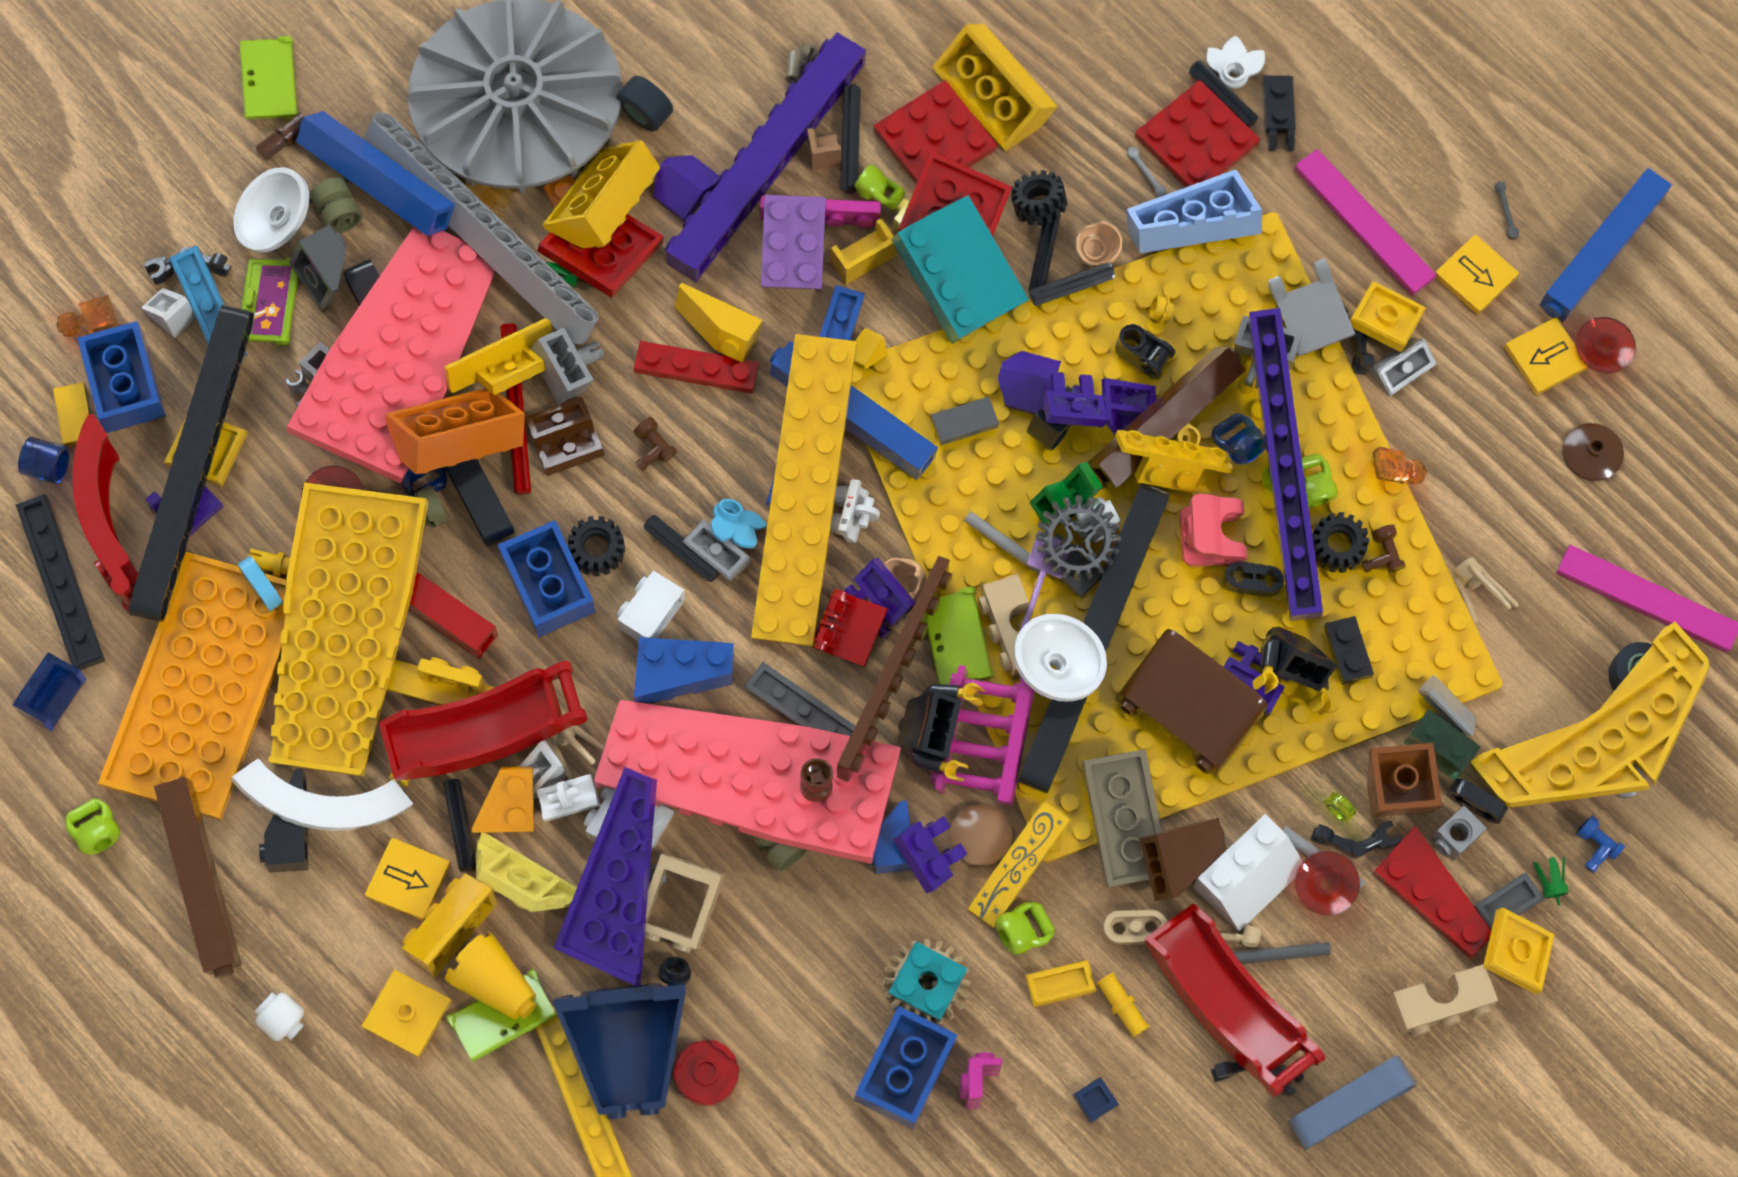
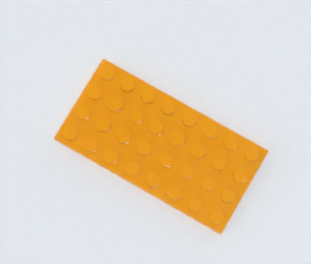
M190 552L185 553L166 616L157 626L98 781L100 787L158 803L154 786L186 777L193 782L201 816L222 821L235 786L231 778L241 769L277 671L278 662L281 660L282 644H280L281 630H284L285 614L283 611L286 579L264 573L283 601V604L270 612L238 566Z

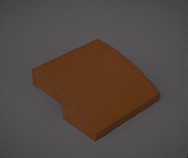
M583 397L525 416L528 429L547 476L605 456Z

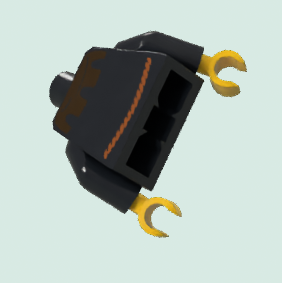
M1279 626L1271 628L1267 632L1260 650L1263 673L1253 680L1254 689L1258 690L1264 685L1265 694L1273 690L1279 683L1277 676L1273 673L1275 671L1278 675L1310 687L1317 692V696L1308 701V707L1312 713L1318 711V714L1321 715L1329 711L1333 707V701L1326 693V690H1329V677L1337 665L1309 639Z
M972 682L966 684L964 688H961L960 685L932 684L920 696L908 701L904 718L899 722V744L908 746L907 753L916 766L939 774L943 771L947 778L962 782L965 780L956 776V769L959 766L968 768V766L956 760L946 763L945 759H948L961 704L960 698L966 699L974 706H980L983 704V701L973 697V695L978 691L985 692L984 689Z

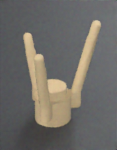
M1474 557L1465 560L1455 568L1454 573L1458 578L1454 583L1460 591L1474 624L1478 623V619L1467 593V586L1473 590L1483 584L1507 610H1510L1512 606L1514 608L1519 606L1518 602L1485 571L1482 565H1479Z
M571 726L545 740L562 763L568 780L573 779V775L557 746L558 744L563 747L570 743L590 764H594L595 759L574 738L575 733L601 752H603L605 747L578 726Z

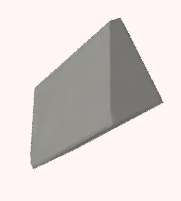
M1412 338L1407 342L1402 353L1394 350L1376 362L1372 368L1369 367L1368 371L1385 393L1391 396L1437 365L1425 339Z
M704 519L683 540V544L729 581L751 563L750 557L731 541L722 542L713 535L711 525Z
M1430 676L1418 689V693L1458 734L1471 736L1475 731V716L1436 676Z

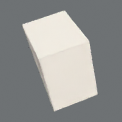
M162 288L141 307L152 320L174 339L196 319L185 296Z
M545 740L541 741L519 766H533L534 799L538 797L537 789L557 784L566 778L562 763Z

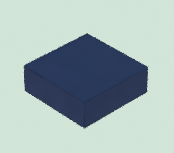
M1101 1077L1073 1094L1075 1101L1090 1123L1119 1105Z

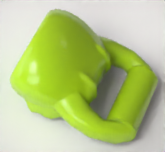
M871 164L867 165L854 184L857 193L867 200L875 199L877 202H881V205L891 210L896 209L906 195L902 187L885 177L878 167ZM887 188L894 191L889 199L883 195Z
M1317 453L1302 457L1303 470L1318 465L1322 468V472L1304 476L1308 508L1334 500L1338 495V490L1335 482L1332 480L1329 463Z
M93 798L70 811L65 818L67 832L76 840L79 850L86 855H95L108 849L120 837L119 826L113 820L112 811L109 805L101 799ZM101 809V815H95L94 818L88 820L84 824H80L78 828H76L73 825L78 821L82 820L83 818L94 813L95 811Z
M1024 902L1016 906L1011 912L999 916L995 924L1003 945L1013 955L1023 954L1030 948L1046 945L1054 937L1055 928L1043 906L1037 902ZM1028 909H1030L1044 937H1037L1036 931L1033 930L1028 917L1024 914Z

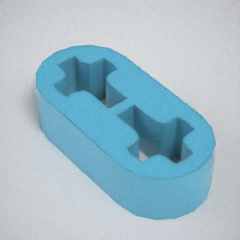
M251 556L237 564L244 577L270 612L283 604L282 599Z

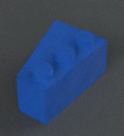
M639 637L634 702L649 704L661 700L668 701L677 696L689 693L696 694L732 685L734 643Z

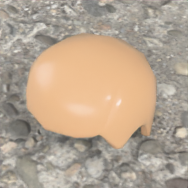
M1105 221L1085 226L1075 240L1076 255L1081 263L1091 268L1107 262L1112 264L1122 250V236L1117 227Z
M892 557L883 563L916 602L927 580L923 567L915 560Z

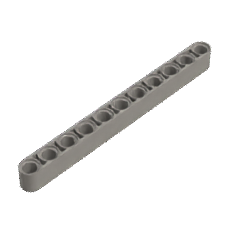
M376 112L363 139L453 202L455 206L448 226L544 318L550 320V324L556 330L565 328L574 344L586 343L599 318L596 310L455 175L441 164L394 117L387 113Z

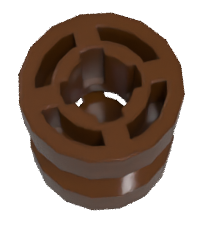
M819 758L806 761L800 772L801 793L809 801L821 802L827 799L832 792V767L828 762Z

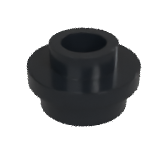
M669 957L661 964L658 975L660 980L667 985L669 983L687 984L691 978V969L685 959Z

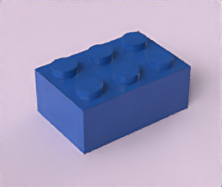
M138 321L77 338L98 420L106 433L166 417L146 339Z
M555 520L498 545L501 559L538 638L596 612L592 596Z
M898 1006L855 1093L854 1101L913 1130L956 1043L957 1034Z

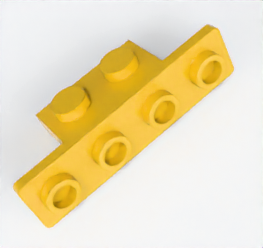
M544 318L446 365L444 370L448 390L455 393L478 381L493 395H496L545 371L544 360L533 352L531 348L539 338L552 333L551 321Z
M1117 430L1115 434L1122 452L1143 456L1134 474L1139 483L1192 493L1204 469L1229 474L1233 470L1227 453L1218 447L1208 448L1188 441L1183 443L1169 440L1163 436H1148L1134 430Z
M433 657L431 660L421 658L419 666L395 660L387 690L433 704L443 705L483 693L495 687L485 685L482 675L474 668L461 666V669L449 666V663L445 660Z

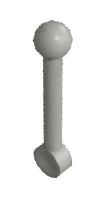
M1136 147L1129 148L1127 152L1128 158L1135 160L1155 188L1156 196H1164L1166 188L1158 184L1140 159L1139 150Z

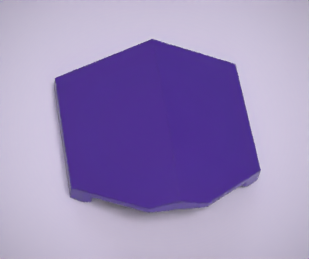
M693 155L668 157L659 165L661 168L656 173L654 199L684 222L700 206L703 196L708 191L712 192L718 185L719 175Z
M1020 351L1003 361L998 375V382L1005 407L1033 415L1044 407L1042 396L1045 393L1043 386L1045 383H1051L1050 375L1052 372L1059 371L1061 361L1025 351Z
M1107 378L1101 380L1102 395L1108 417L1106 424L1114 436L1117 430H1124L1156 401V386Z

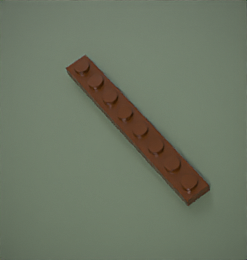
M938 555L837 763V778L849 782L853 772L859 773L865 760V755H862L866 745L871 747L878 732L875 726L879 719L884 720L887 716L891 702H888V699L892 692L897 694L903 681V676L900 674L904 666L909 668L916 653L913 647L916 641L922 642L926 634L928 624L925 622L929 615H935L939 607L940 599L938 595L941 589L946 591L949 587L953 575L949 572V559Z

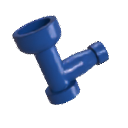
M1593 815L1589 816L1580 826L1576 835L1583 840L1591 838L1600 845L1591 859L1584 865L1590 872L1595 873L1598 866L1607 857L1612 860L1617 858L1625 848V845L1621 842L1617 844L1598 828L1599 820Z

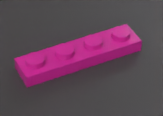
M761 197L760 221H764L765 197ZM826 200L825 224L832 227H839L843 224L857 225L861 228L876 226V221L880 219L881 202Z

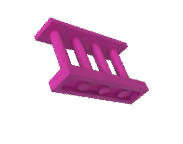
M959 665L957 673H952L951 685H960L961 688H964L968 683H976L985 690V692L978 691L976 693L1009 698L1016 705L1014 715L1009 714L1008 717L963 710L961 709L963 698H960L961 704L949 756L948 759H945V762L951 761L952 752L998 760L999 764L1004 765L1002 777L997 776L996 779L956 772L957 777L965 779L960 782L947 778L943 771L940 774L932 771L931 784L935 785V790L938 794H944L946 783L991 791L993 795L998 796L997 800L1000 805L1013 807L1034 690L1027 685L1022 677L1020 684H1014V686L968 679L966 667ZM958 722L1004 729L1005 733L1010 734L1008 746L1003 745L1002 748L955 740Z

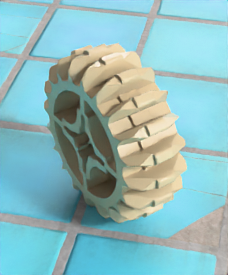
M924 939L923 945L929 948L930 940ZM916 941L911 942V949ZM937 941L935 949L930 948L951 959L950 957L954 952L953 947L947 948L945 953L942 952L941 941ZM904 946L899 949L903 959L892 955L890 961L895 967H885V974L893 977L883 980V986L886 988H891L910 953ZM957 956L951 960L961 964L963 957ZM930 974L924 975V977H929V981L931 979L934 981L932 982L931 990L937 986L936 978ZM922 976L918 980L919 985L921 984ZM963 978L944 1014L947 1019H954V1013L951 1008L956 1011H962L963 1004L958 999L968 1000L969 993L962 989L970 987V980ZM889 990L885 992V999L890 1000L895 998L892 995L888 994ZM897 998L890 1005L892 1011H895L900 1006L929 1021L930 1018H933ZM943 1018L941 1019V1021L935 1019V1023L941 1026L943 1023Z

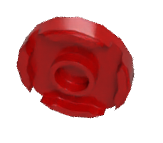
M702 1040L690 1043L680 1052L674 1064V1080L678 1091L686 1100L699 1106H713L723 1102L733 1093L738 1083L739 1067L735 1055L726 1045L716 1040Z

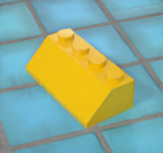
M966 24L932 66L933 70L943 81L946 80L972 114L1005 151H1008L1038 130L1058 107L985 24Z
M642 140L601 148L543 223V227L545 230L583 249L605 246L612 239L611 235L616 228L626 220L625 216L629 210L639 202L640 195L645 188L653 183V177L661 167Z

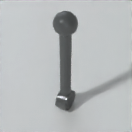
M1499 181L1495 184V191L1499 193L1507 221L1508 231L1506 235L1509 239L1514 240L1518 237L1519 230L1514 227L1505 195L1506 184Z

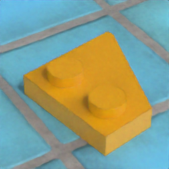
M533 766L500 767L472 826V833L534 832Z

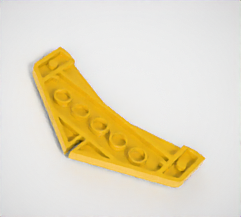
M1674 621L1658 634L1652 642L1650 649L1594 714L1581 722L1501 750L1498 747L1486 751L1471 760L1470 767L1494 796L1507 807L1649 790V784L1633 765L1636 764L1655 786L1709 672L1708 658Z

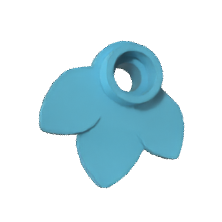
M733 499L721 500L720 503L715 505L713 510L714 519L711 522V530L718 540L724 542L731 539L734 544L742 548H755L757 544L755 530H761L767 526L766 522L753 511L743 510L741 504Z

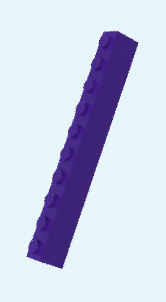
M838 32L835 33L831 40L826 39L819 49V55L814 62L810 60L804 67L800 80L797 83L793 82L788 87L785 94L786 98L781 104L777 103L774 105L769 113L768 121L764 126L759 125L751 137L752 141L747 148L742 147L738 151L733 166L729 170L725 169L719 176L718 185L712 192L708 191L703 196L698 211L695 214L691 213L684 221L683 230L677 237L673 236L668 241L665 251L669 266L697 283L761 200V197L765 195L807 140V129L813 128L815 130L842 95L844 86L849 85L863 68L866 60V49Z
M1281 309L1249 312L1248 323L1290 621L1321 618L1323 607Z

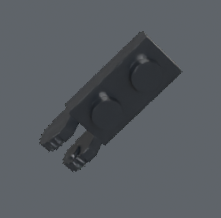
M1264 75L1262 79L1263 110L1268 151H1276L1278 144L1276 133L1285 134L1287 152H1294L1296 124L1293 76Z

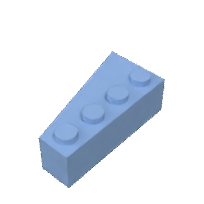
M1233 170L1127 209V232L1139 253L1262 234V209L1237 170Z

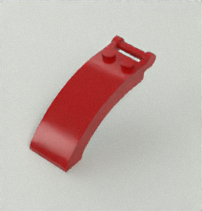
M91 413L86 417L82 425L74 454L72 483L75 508L84 535L98 557V560L93 563L113 593L121 597L122 606L129 613L133 587H135L139 573L120 545L110 509L111 479L115 464L120 460V456L108 440L107 433L94 414Z
M561 661L544 670L534 668L483 693L439 706L417 710L404 709L378 722L393 778L395 780L418 779L480 766L527 749L571 726L585 723L588 718L585 709L580 706L571 676L573 673L571 662ZM556 679L560 681L569 710L564 715H562L552 682Z
M1194 903L1144 938L1145 944L1159 968L1195 1018L1235 1061L1264 1086L1272 1097L1282 1093L1285 1085L1313 1064L1317 1066L1325 1060L1326 1057L1321 1048L1307 1037L1304 1026L1285 1011L1255 981L1229 948L1215 926L1214 920ZM1301 1050L1305 1053L1278 1075L1274 1076L1270 1073Z

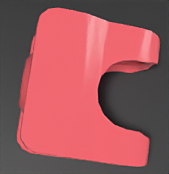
M1208 494L1195 495L1191 499V506L1184 507L1180 512L1183 562L1189 566H1229L1233 562H1245L1247 560V547L1243 543L1229 540L1221 530V523L1233 522L1242 517L1244 514V502L1237 498L1217 497Z

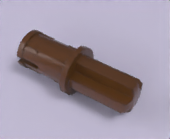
M299 112L282 127H275V132L255 147L259 157L266 161L284 147L292 146V141L298 137L300 131L299 126L296 125L305 116Z

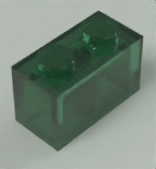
M1430 709L1424 714L1404 742L1405 745L1433 743L1437 768L1453 780L1459 777L1480 749L1479 745Z

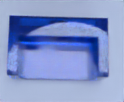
M47 652L12 706L20 715L52 731L86 681V678L78 668Z

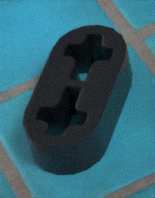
M1239 561L1233 562L1227 567L1223 580L1226 588L1232 592L1272 597L1281 590L1284 575L1274 566ZM1235 571L1241 572V577L1244 578L1241 583H1236L1235 577H1232ZM1266 575L1272 576V581L1277 583H1273L1272 587L1269 588L1266 587V582L1261 580H1265Z
M1461 778L1454 779L1447 791V795L1461 806H1465L1469 811L1494 824L1501 823L1508 810L1502 801Z

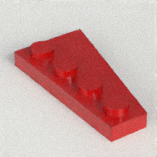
M1414 826L1372 874L1468 958L1472 959L1490 938L1491 929L1420 831Z

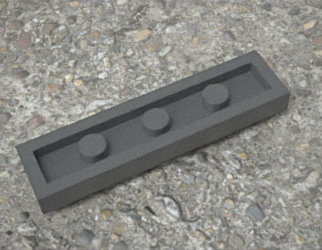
M764 662L761 663L744 686L746 691L795 725L848 736L852 735L855 728L854 724Z

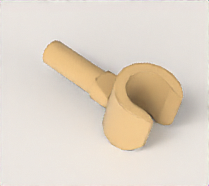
M1246 926L1243 935L1220 933L1225 941L1241 943L1247 948L1257 947L1262 935L1261 929L1254 926Z

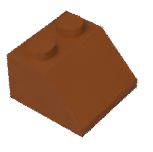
M1433 743L1369 749L1367 790L1371 818L1434 812L1442 806Z

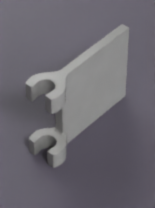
M1325 258L1314 262L1313 270L1318 279L1317 282L1287 293L1280 276L1268 280L1269 290L1277 307L1281 309V316L1286 328L1302 333L1297 351L1298 357L1355 336L1354 329Z

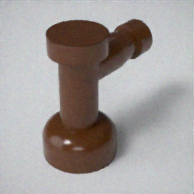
M653 417L643 420L634 430V434L639 439H648L654 446L641 459L639 458L635 462L641 471L647 469V466L654 463L657 459L660 458L665 463L677 453L676 448L669 446L656 431L658 424Z
M1386 525L1372 531L1371 535L1374 542L1382 544L1385 554L1369 561L1368 559L1361 561L1364 572L1367 573L1373 569L1383 567L1387 568L1388 573L1404 569L1406 567L1405 562L1400 560L1393 541L1397 535L1395 525Z

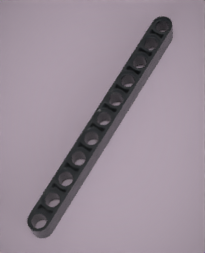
M369 258L342 271L354 298L360 306L380 277L374 264ZM478 459L460 462L455 466L444 467L487 547L515 534L514 528Z
M221 305L218 311L129 605V614L131 616L162 622L166 616L252 331L253 311Z
M1141 483L1119 534L1121 540L1115 544L1119 551L1117 554H1111L1110 558L1113 560V563L1111 565L1107 564L1083 621L1098 636L1105 653L1170 496V492L1149 484ZM1087 697L1076 701H1057L1051 699L1018 779L1019 783L1048 794Z

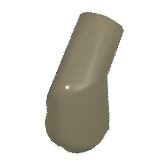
M806 44L789 54L785 80L788 83H797L800 80L801 69L810 60H815L818 51L814 45Z

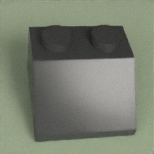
M330 225L301 239L289 262L322 313L328 309L338 289L346 254V244L340 233L334 232Z

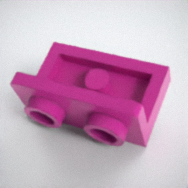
M976 1053L975 1058H969L966 1074H961L959 1088L960 1099H966V1109H979L983 1098L982 1076H999L1002 1058H995L994 1053Z

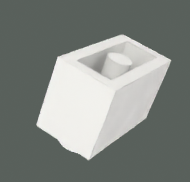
M653 570L648 578L644 576L635 588L636 595L631 602H624L617 613L619 630L638 642L639 637L658 638L685 601L684 589Z

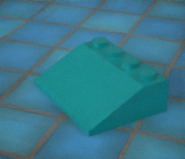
M969 195L906 227L891 239L951 344L1029 300Z

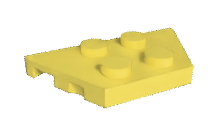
M481 833L476 849L477 880L489 886L493 892L500 893L509 898L519 908L527 909L530 912L570 907L577 887L487 833Z

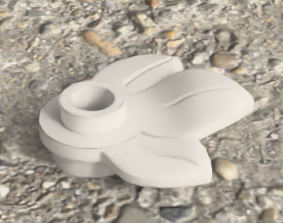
M1233 36L1227 41L1222 50L1208 48L1207 51L1209 67L1217 72L1219 78L1231 89L1244 86L1248 77L1258 74L1265 62V52L1263 50L1247 53L1246 48L1237 36ZM1229 74H1236L1238 78H1233Z

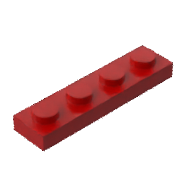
M645 341L639 342L634 364V373L750 394L754 393L759 369V362L745 359L743 362H739L729 356Z

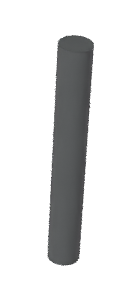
M1329 942L1237 951L1233 953L1241 964L1325 956L1330 955L1331 950Z

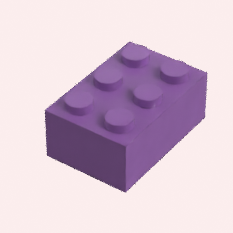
M765 195L762 288L822 290L825 197Z

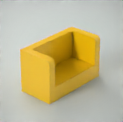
M879 219L876 221L874 232L840 251L837 245L830 247V263L847 285L896 257L897 249L891 241L894 235L885 222Z

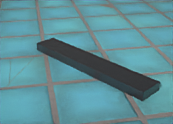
M46 494L16 504L73 670L78 672L106 661Z

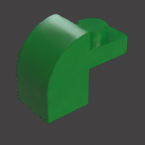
M1088 462L1078 464L1062 481L1045 486L1029 503L1040 521L1048 524L1049 520L1043 516L1044 511H1048L1052 515L1057 513L1052 506L1054 502L1058 503L1060 509L1066 507L1063 502L1064 497L1069 498L1071 505H1076V495H1081L1083 505L1089 497L1093 498L1103 486ZM1076 513L1068 515L1069 518L1076 515Z

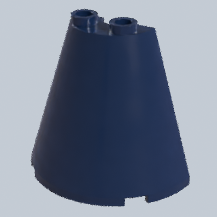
M661 983L621 986L585 991L580 996L573 997V994L553 999L554 1008L599 1115L607 1114V1119H620L627 1117L626 1111L639 1110L641 1116L658 1114L660 1113L659 1108L665 1107L686 993L684 983H669V986L662 987Z

